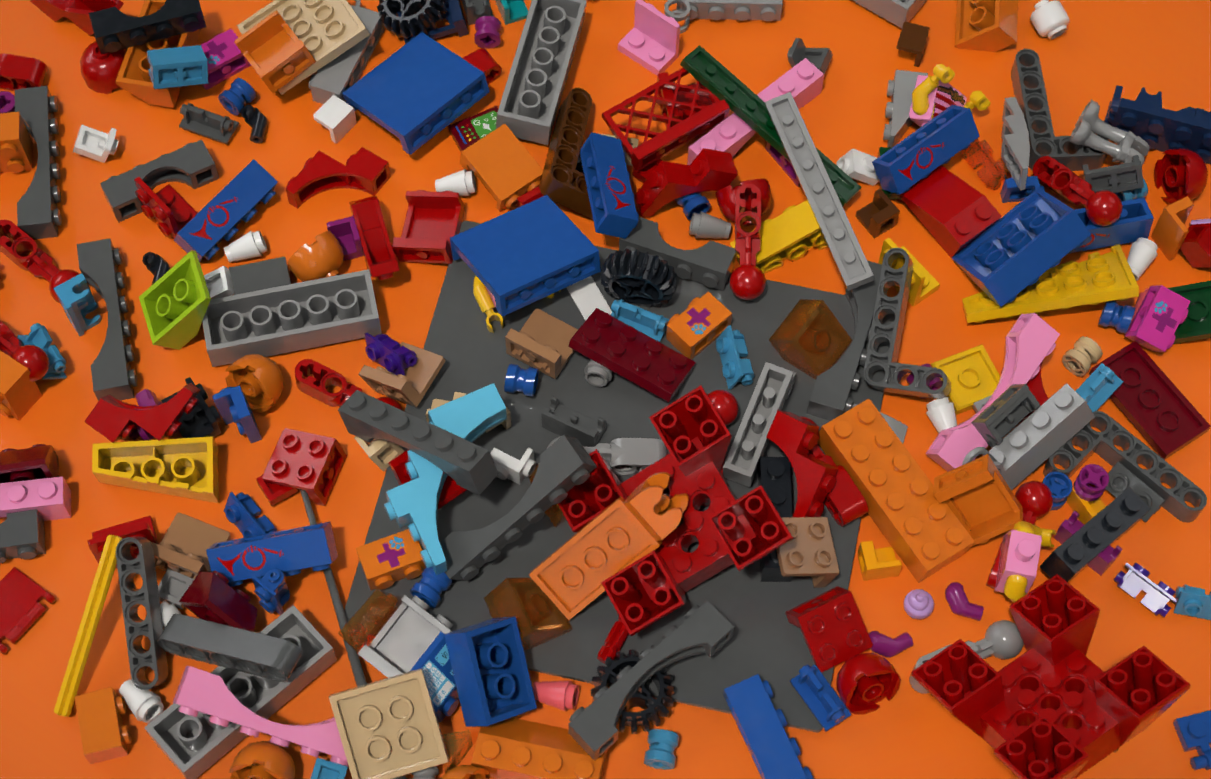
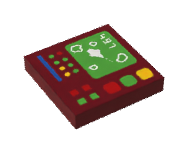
M497 106L448 126L449 132L460 152L496 129Z

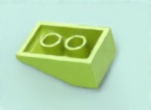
M191 250L139 296L153 345L180 350L198 334L211 297L196 251Z

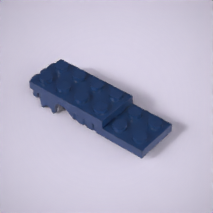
M1116 85L1112 101L1109 102L1104 119L1105 123L1127 132L1131 131L1146 141L1150 149L1162 152L1170 149H1189L1199 154L1205 163L1211 164V111L1208 112L1204 109L1192 107L1179 111L1162 108V92L1159 91L1156 95H1150L1144 87H1142L1135 101L1121 98L1123 87Z

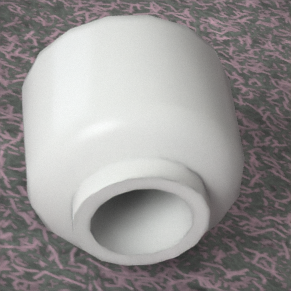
M1041 0L1035 4V10L1031 14L1030 19L1041 37H1048L1051 40L1068 30L1067 25L1070 22V18L1060 1Z

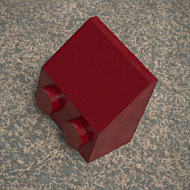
M36 444L31 448L19 450L8 448L0 452V483L59 477L58 456L52 445Z
M200 571L179 600L182 605L202 620L252 632L255 630L258 609L249 603L251 598L239 589H232L227 584L229 580L217 571H213V573Z

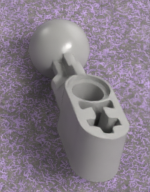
M557 437L554 440H552L547 448H549L560 437ZM616 438L611 443H598L595 447H584L588 454L597 449L614 473L621 476H634L666 456V446L663 440L655 438Z
M999 620L991 624L986 630L984 639L975 643L971 641L965 642L982 659L992 655L999 659H1011L1021 652L1024 645L1016 624L1008 620ZM952 644L920 657L913 670ZM910 674L909 682L912 688L919 693H929Z

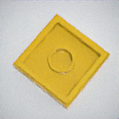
M983 345L931 363L933 368L941 369L950 379L951 390L946 397H948L949 402H953L956 415L973 409V403L991 396L1001 377Z

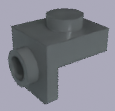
M795 38L792 47L788 51L787 58L792 68L806 58L825 74L833 55L830 48H806L802 38Z

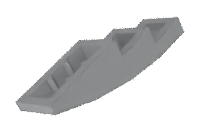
M1010 97L1004 100L1001 158L1018 188L1025 190L1030 157L1029 131L1024 114L1016 98Z

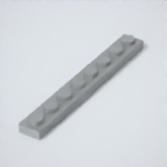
M791 92L766 101L767 111L847 290L849 291L874 281L873 272Z

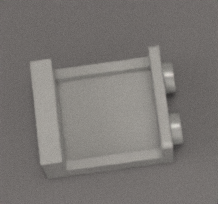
M404 595L401 599L403 601L377 636L369 646L365 644L358 653V655L388 678L409 672L440 632L444 634L452 632L450 629L453 624L440 614L436 618L426 612L429 605L416 595L412 599Z

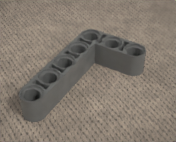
M1031 49L1018 51L1011 69V79L1014 96L1024 114L1029 131L1030 157L1028 167L1033 170V166L1039 158L1050 156L1071 171H1083L1082 165L1088 164L1089 170L1101 168L1108 154L1083 145H1075L1069 141L1070 136H1054L1040 58Z
M892 248L885 253L864 366V378L872 388L878 391L942 399L950 393L951 382L941 369L897 363L913 273V262L905 250ZM898 258L905 259V263L901 268H892L894 260ZM890 287H900V292L897 296H887V291ZM895 314V320L892 324H882L885 315ZM890 342V349L886 353L880 354L877 352L880 343ZM885 370V377L882 381L874 382L872 380L875 371ZM905 374H914V381L910 385H901V378ZM936 377L943 378L941 388L937 390L929 388L932 379Z
M1101 411L1093 412L1095 418L1052 454L1044 467V477L1051 472H1061L1070 478L1096 453L1113 467L1118 461L1164 498L1165 501L1162 503V507L1182 522L1188 523L1196 520L1207 503L1206 494L1198 486L1108 414ZM1091 427H1097L1101 432H1097ZM1072 445L1081 447L1083 451L1075 449ZM1114 445L1121 446L1124 451L1118 450ZM1054 464L1062 465L1065 470L1056 468ZM1137 464H1143L1147 470L1140 468ZM1161 482L1168 484L1171 489L1164 487ZM1185 501L1192 503L1195 508L1187 506Z

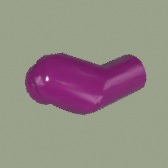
M950 583L945 590V598L952 612L980 621L984 606L970 603L960 583Z
M878 631L869 633L873 644L870 649L887 658L893 657L914 645L911 636L907 632L894 639L880 634Z

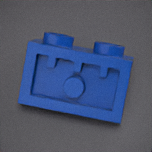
M240 385L224 388L212 396L226 425L235 422L240 434H247L250 443L262 440L252 410Z

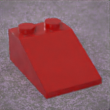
M942 165L934 169L928 177L912 185L909 191L899 195L951 258L1002 217L982 193Z

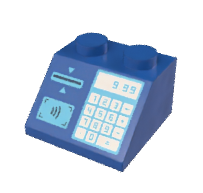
M443 632L438 634L410 670L423 668L436 717L440 723L445 716L449 717L454 713L459 703L457 687Z

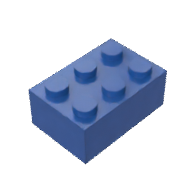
M516 616L493 618L444 634L466 726H489L537 708Z

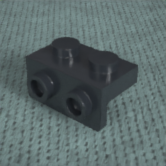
M190 377L185 379L186 384H194ZM199 383L195 385L200 389L196 396L199 399L197 405L189 414L184 412L179 419L182 425L178 431L183 438L215 437L221 433L218 422L222 421L214 405L208 407L204 401L208 399V396ZM178 392L161 400L162 403H165L171 398H173Z

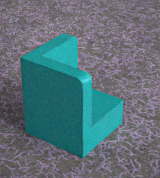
M495 0L505 25L527 18L528 9L524 0Z

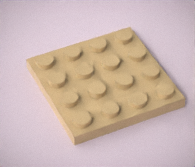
M274 0L237 25L243 35L271 13L278 11L316 60L313 65L280 88L278 91L281 95L370 35L347 0Z

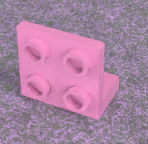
M637 0L635 2L634 28L618 43V51L655 75L663 73L678 58L680 24L674 18L658 11L652 4L646 3L643 0Z

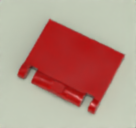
M15 567L0 581V652L5 655L8 649L1 642L6 638L12 644H15L46 611L39 603L40 600L44 598L50 604L56 600L49 592L45 591Z

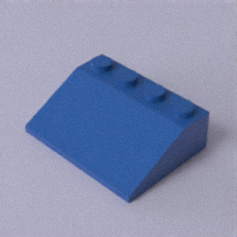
M1037 188L953 256L952 260L992 301L1002 307L1012 302L1017 297V294L1027 286L1036 283L1039 277L1049 268L1057 266L1070 251L1079 248L1091 233L1074 209L1044 190Z

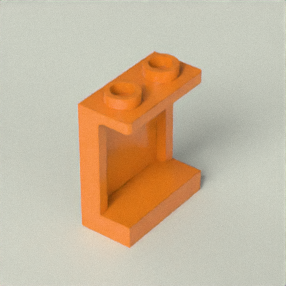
M278 11L271 13L234 41L273 94L316 62L307 47L299 40Z
M506 124L501 125L461 152V166L466 171L471 169L497 201L496 208L499 212L505 208L512 209L518 204V197L540 185L543 169Z
M988 454L934 478V496L939 503L945 501L975 541L972 546L984 544L995 536L1005 532L1008 533L1010 530H1013L1017 522L1023 521L1022 506Z

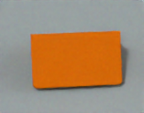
M1188 196L1164 207L1150 236L1169 261L1176 257L1188 234V229L1184 224L1194 206Z

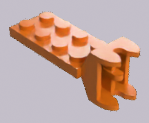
M659 472L650 476L626 500L620 496L529 573L532 580L568 620L573 618L605 591L601 584L602 581L658 548L662 543L660 540H663L679 525L683 512L688 505L689 496L687 493L676 494L670 499L669 496L662 495L670 480L671 475L669 473Z

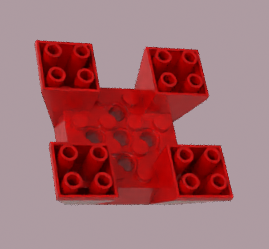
M701 385L649 417L670 454L621 482L596 449L589 454L597 466L590 472V477L584 483L575 485L567 492V497L558 503L572 531L577 533L616 499L622 496L626 500L641 483L656 473L667 472L671 475L668 486L663 490V494L670 493V499L676 494H688L689 502L682 515L684 517L683 523L663 540H660L662 543L658 548L601 582L630 636L684 605L687 591L730 565L735 564L740 571L793 539L762 485L736 499L725 481L720 469L732 435ZM704 502H710L708 509L699 511L700 506ZM694 542H699L698 548L694 552L688 553V547Z
M1058 574L1009 606L1027 652L997 672L962 639H959L911 672L912 676L952 715L983 738L994 749V755L1019 779H1076L1144 731L1190 689L1189 682L1145 646H1142L1106 672L1102 671L1088 659L1086 653L1100 614V609Z

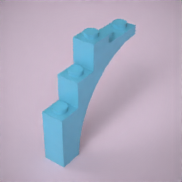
M492 383L428 411V423L473 442L486 430L507 419L506 406L495 384ZM408 450L409 462L405 463V467L411 481L386 491L388 502L384 504V508L391 521L396 519L400 528L407 525L413 541L419 540L424 549L420 551V555L426 568L432 567L435 574L439 575L447 571L446 558L438 539L437 514L439 499L448 474L422 456Z

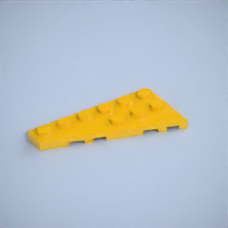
M1120 244L1112 246L1109 253L1100 255L1099 252L1089 254L1086 261L1080 263L1069 261L1049 268L1039 277L1036 283L1027 286L1017 294V297L1012 302L1002 307L992 301L984 292L963 298L962 303L967 323H982L991 319L1012 318L1021 314H1039L1049 310H1065L1074 306L1097 305L1101 302L1113 300L1124 301L1132 297H1139V286Z

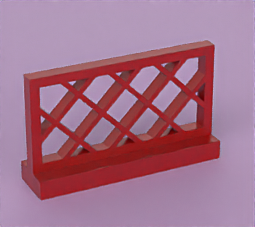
M681 68L603 112L602 118L615 137L621 139L623 148L631 158L632 166L636 171H639L717 126L728 117L730 106L724 99H718L697 79L696 87L680 84L681 77L689 74L686 69ZM664 87L674 89L673 100L657 97L658 91ZM678 90L693 93L692 104L676 101ZM697 94L709 97L712 104L707 107L695 105ZM641 100L653 102L650 113L634 110L636 103ZM655 104L671 106L669 117L653 114ZM674 107L690 110L689 117L684 120L672 118ZM618 113L630 115L627 126L616 124L611 117ZM633 116L649 119L647 129L631 127ZM652 120L668 123L667 129L662 133L649 131ZM629 133L645 136L644 142L633 149L628 141Z

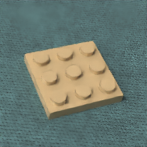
M423 668L329 695L352 779H393L449 762Z

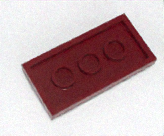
M598 308L593 311L573 335L568 347L670 402L692 372L696 363Z
M1136 341L1091 368L1090 375L1103 363L1124 381L1110 396V399L1164 460L1209 431L1210 424Z

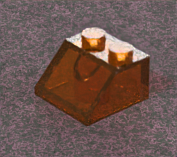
M800 299L770 337L769 341L783 360L816 380L818 375L830 369L852 342V339L824 300Z
M531 577L506 578L484 597L492 618L516 616L523 650L532 649L572 630L568 619Z

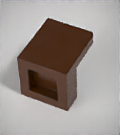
M904 21L897 49L916 54L914 66L919 67L930 28Z
M881 189L875 191L873 202L858 210L856 218L873 238H876L896 226L900 210Z

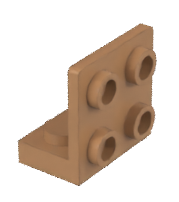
M537 308L519 332L511 328L505 336L506 353L556 379L575 351L568 347L578 329Z
M402 342L400 347L404 346L414 351L417 357V363L414 366L404 369L405 376L402 374L397 376L380 366H377L376 369L366 365L363 366L358 375L375 392L417 407L446 360L441 355Z
M177 513L160 544L151 542L155 567L164 571L170 569L195 579L200 571L211 572L206 550L214 543L230 540L231 535L228 531L185 514Z
M782 518L793 539L776 548L781 575L784 577L811 576L814 588L826 587L840 573L828 518Z

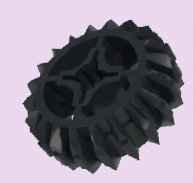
M379 0L380 4L377 8L386 29L398 38L403 36L408 40L412 35L416 37L421 32L428 35V29L431 27L436 29L435 23L443 21L441 14L447 12L445 5L448 1ZM397 12L402 13L401 17L397 16Z
M625 249L624 252L616 250L615 253L609 254L601 269L600 284L604 286V290L609 292L611 297L623 299L624 302L640 307L646 306L648 308L651 306L661 307L662 304H668L673 294H675L677 274L674 272V267L668 265V261L660 260L658 255L653 256L648 252H640L638 249L636 251Z
M630 649L628 657L625 658L618 651L616 653L617 661L607 657L605 659L607 667L598 666L597 673L599 676L592 677V684L595 687L590 689L591 697H594L604 686L613 685L617 681V675L628 665L633 667L640 661L639 657H634V650ZM667 666L651 677L658 689L659 695L657 699L651 697V692L645 688V682L638 689V693L635 692L620 715L618 720L619 732L623 733L626 726H631V733L636 734L637 726L640 725L647 732L649 731V722L659 726L661 721L659 716L667 717L669 715L667 707H672L674 704V699L670 696L675 694V687L669 685L673 681V677L671 674H665ZM632 707L644 709L640 712H627Z

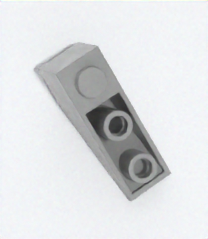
M896 70L894 79L888 80L887 96H891V102L886 103L885 118L890 119L889 124H885L883 140H888L887 147H894L912 125L913 121L909 118L912 92L915 89L918 75L928 76V73Z

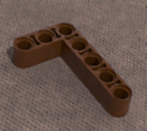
M574 88L559 108L539 189L544 196L548 195L552 201L593 219L585 176L576 170L592 98L584 89Z

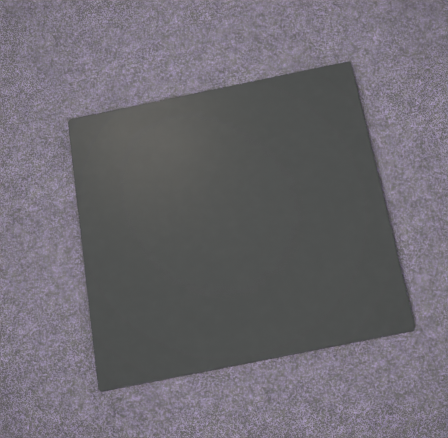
M463 221L459 233L481 223ZM595 246L599 250L600 270L609 254L615 253L616 250ZM462 258L456 261L453 260L452 264L448 265L423 348L443 356L446 361L419 405L414 407L406 404L404 412L426 421V411L431 409L434 399L453 401L455 392L466 393L467 395L494 383L505 406L511 412V427L506 430L500 424L487 433L485 431L472 443L489 450L490 453L493 448H496L518 460L522 458L529 447L534 450L536 467L529 478L525 476L520 485L507 478L503 480L495 477L480 495L466 490L438 510L437 514L439 542L452 531L475 530L498 521L509 513L523 498L536 474L541 454L547 449L552 440L560 437V435L542 428L541 413L545 407H550L552 396L559 399V404L597 421L600 417L605 419L607 429L599 443H611L616 438L661 439L649 418L650 416L700 385L706 394L714 390H726L735 396L739 405L736 419L726 426L732 435L726 452V461L765 362L797 372L790 395L785 400L781 411L810 418L820 426V431L821 427L828 423L829 420L807 414V409L817 376L830 369L842 358L854 338V317L846 295L766 280L765 289L758 298L742 300L732 292L730 277L722 291L677 276L675 294H673L668 304H662L661 307L651 306L648 308L641 306L640 308L670 319L675 314L684 312L694 298L698 296L701 298L709 291L732 312V331L739 330L740 334L744 335L748 355L740 357V359H750L754 372L752 384L744 386L741 382H737L732 389H728L726 378L722 373L723 366L716 349L715 340L692 359L696 362L692 372L670 402L615 372H612V379L603 387L589 384L585 379L584 368L590 361V358L576 350L556 379L539 371L535 395L530 397L525 396L523 392L519 391L515 393L504 391L509 364L519 365L521 369L531 367L506 353L505 336L511 328L519 332L537 308L576 329H579L585 322L583 315L567 288H564L560 292H555L553 298L546 296L503 316V329L499 321H492L490 324L493 328V333H491L486 325L487 315L482 313L473 294L475 273ZM600 271L591 277L611 309L613 301L620 299L611 297L610 293L604 290V286L600 284L602 274ZM496 307L493 308L494 312L499 313ZM895 314L885 315L882 324H892L895 320ZM666 329L660 343L682 354L666 339ZM869 341L865 342V349L868 348ZM890 342L880 343L877 352L880 354L886 353L890 349ZM858 365L856 372L861 373L857 390L851 389L849 397L854 398V404H860L870 399L880 412L884 392L875 390L866 382L864 366ZM885 370L875 371L872 380L874 382L882 381L885 377ZM769 440L763 457H787L779 446ZM666 447V455H668L670 452ZM791 465L793 516L797 502V481ZM390 466L387 468L364 545L408 529L407 525L400 528L396 519L391 521L384 508V504L388 502L386 491L400 486ZM758 470L751 487L724 478L736 499L758 487ZM616 475L621 482L632 477ZM556 504L545 511V516L540 521L526 527L522 531L523 535L518 540L504 546L496 559L482 565L478 569L479 573L474 578L468 581L451 579L452 583L449 588L440 594L441 600L435 608L429 607L426 612L434 618L438 614L442 615L453 624L450 629L451 631L493 618L516 616L528 670L592 684V677L599 676L597 673L598 666L607 667L606 664L597 659L598 652L602 646H605L608 634L619 619V615L609 596L604 591L578 614L568 620L529 576V573L576 534L572 531L559 505ZM824 504V510L820 517L828 518L840 571L826 587L814 588L811 576H792L791 582H761L760 559L740 571L735 564H732L687 591L684 605L633 636L628 635L620 652L625 658L628 657V652L632 649L634 650V657H640V653L651 645L656 647L662 642V636L673 625L679 627L686 620V614L694 606L699 605L701 607L709 601L734 626L733 636L711 657L706 653L697 654L667 666L665 674H671L673 677V681L669 685L675 687V694L670 696L674 699V702L732 714L723 696L724 689L759 674L761 681H768L774 697L770 700L775 710L781 709L788 727L816 733L820 732L823 727L790 683L791 679L800 674L798 671L807 664L811 667L815 663L801 629L789 623L785 612L837 586L848 590L861 517L841 527ZM700 506L699 511H705L709 506ZM682 517L678 526L683 523L684 517ZM699 542L692 543L688 547V553L694 552L698 548ZM359 561L344 610L350 630L376 637L402 604V597L406 595L410 599L413 598L410 590L416 582H420L422 574L414 579L404 578L396 581L387 589H374L370 591ZM834 667L821 672L830 685ZM649 678L645 688L651 692V697L657 698L659 695L658 689L653 680Z

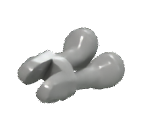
M1091 99L1078 118L1069 141L1075 145H1083L1106 153L1113 157L1112 162L1131 163L1133 162L1132 156L1138 155L1141 165H1143L1145 161L1144 156L1150 150L1149 144L1131 131L1121 130L1102 121L1098 116L1100 105ZM1099 136H1102V137H1104V138H1107V139H1109V140L1115 142L1116 144H1114V143H1112V142H1110V141H1107V140H1105V139H1103V138H1101V137H1099Z

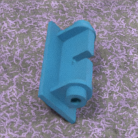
M623 299L614 300L611 306V316L654 340L661 341L670 319L624 302Z
M36 323L30 327L31 332L29 335L17 336L22 346H38L48 355L49 369L42 380L67 378L64 373L66 360L62 357L56 345H50L53 340L45 326Z
M728 325L716 339V349L721 358L722 373L726 378L728 389H732L737 382H741L744 386L752 384L754 372L750 359H740V357L748 355L744 335L740 334L739 330L732 331L731 325Z
M1101 363L1076 392L1087 402L1091 411L1095 412L1124 381L1115 375L1109 367Z
M1186 584L1183 587L1178 586L1175 594L1178 601L1173 612L1211 620V592L1209 595H1206L1205 589L1190 587Z

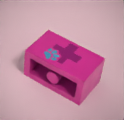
M232 29L220 33L211 40L201 44L208 63V84H202L205 90L251 66L234 43L238 36Z
M1162 285L1150 286L1125 337L1136 341L1153 352H1165L1173 345L1176 338L1174 333L1179 324H1182L1189 312L1187 308L1191 301Z

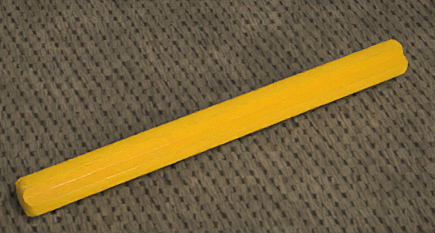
M108 535L54 708V713L64 717L71 715L75 701L74 696L78 692L117 564L116 546L123 539L119 536Z

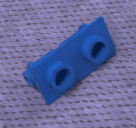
M232 492L229 493L224 512L227 519L236 525L243 534V537L277 531V528L265 515L255 519V516L260 515L261 510L248 494L245 495L241 492L235 496Z
M271 569L261 580L253 575L252 580L256 587L254 592L260 598L259 604L270 614L277 612L279 615L283 614L282 607L289 600L290 591L285 583L282 571Z
M809 664L805 665L798 671L800 674L790 680V683L825 731L830 730L852 715L815 664L811 667Z

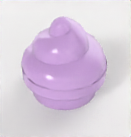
M911 590L905 596L903 602L904 610L914 619H925L933 612L934 600L924 590Z

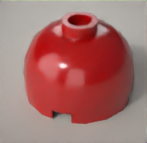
M97 41L88 45L80 59L81 75L88 88L97 93L109 94L112 93L113 89L120 87L116 84V79L127 51L126 48L101 55Z
M1180 148L1164 151L1162 154L1165 155L1162 159L1157 160L1154 170L1155 186L1157 189L1162 187L1166 197L1161 198L1170 204L1187 196L1191 201L1204 191L1207 185L1208 171L1204 160L1199 154L1189 149Z
M763 178L740 182L741 185L750 183L759 188L761 192V216L766 214L772 201L768 180ZM732 185L718 190L715 194L721 213L726 219L735 222L736 191L740 186L732 188ZM745 195V211H750L752 199L750 195ZM745 221L742 223L743 226L754 225V223L750 221Z
M862 653L853 655L845 661L837 674L836 689L842 702L851 713L867 714L881 708L876 703L882 701L885 697L890 701L895 696L900 687L901 679L887 659L875 653Z

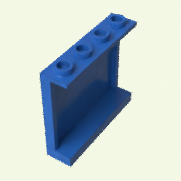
M421 32L342 94L345 102L352 106L354 111L360 110L400 139L403 150L411 155L490 91L484 72Z
M548 195L450 237L453 260L463 259L495 297L496 310L502 317L601 271L599 250Z

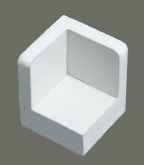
M332 95L313 114L315 121L329 129L331 141L336 144L357 124L354 108L335 95Z

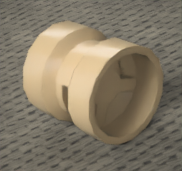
M1082 336L1075 342L1074 349L1068 350L1063 355L1062 362L1068 371L1082 377L1090 370L1091 363H1096L1102 357V349L1091 338Z

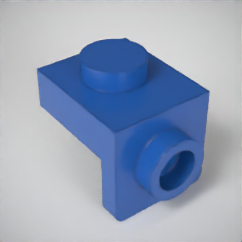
M1038 176L1027 177L1025 190H1020L1013 177L1005 179L1000 195L1002 203L1023 201L1037 188L1044 191L1045 189L1043 186H1040Z

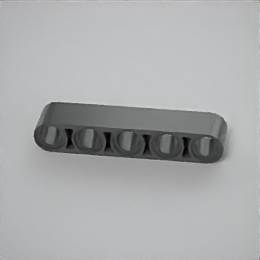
M127 537L122 539L116 546V560L132 682L137 688L148 690L161 686L168 678L166 651L157 642L163 632L154 552L152 544L148 539L144 537ZM133 543L139 548V554L136 558H133L130 554V547ZM136 574H139L143 579V585L140 589H137L134 585ZM140 605H143L147 611V616L144 620L140 619L137 613ZM143 636H147L150 639L151 647L148 651L142 647L141 640ZM147 667L152 668L155 677L153 682L148 681L145 676Z
M182 614L172 615L157 641L161 648L171 654L280 682L288 681L302 655V650L290 641Z

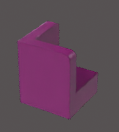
M354 216L331 221L326 224L328 231L333 233L343 249V261L363 256L361 240Z

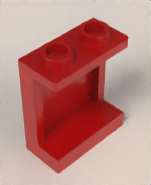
M406 191L405 198L409 206L401 238L394 237L392 248L399 262L452 264L453 257L450 237L459 234L465 211L459 193L452 191Z

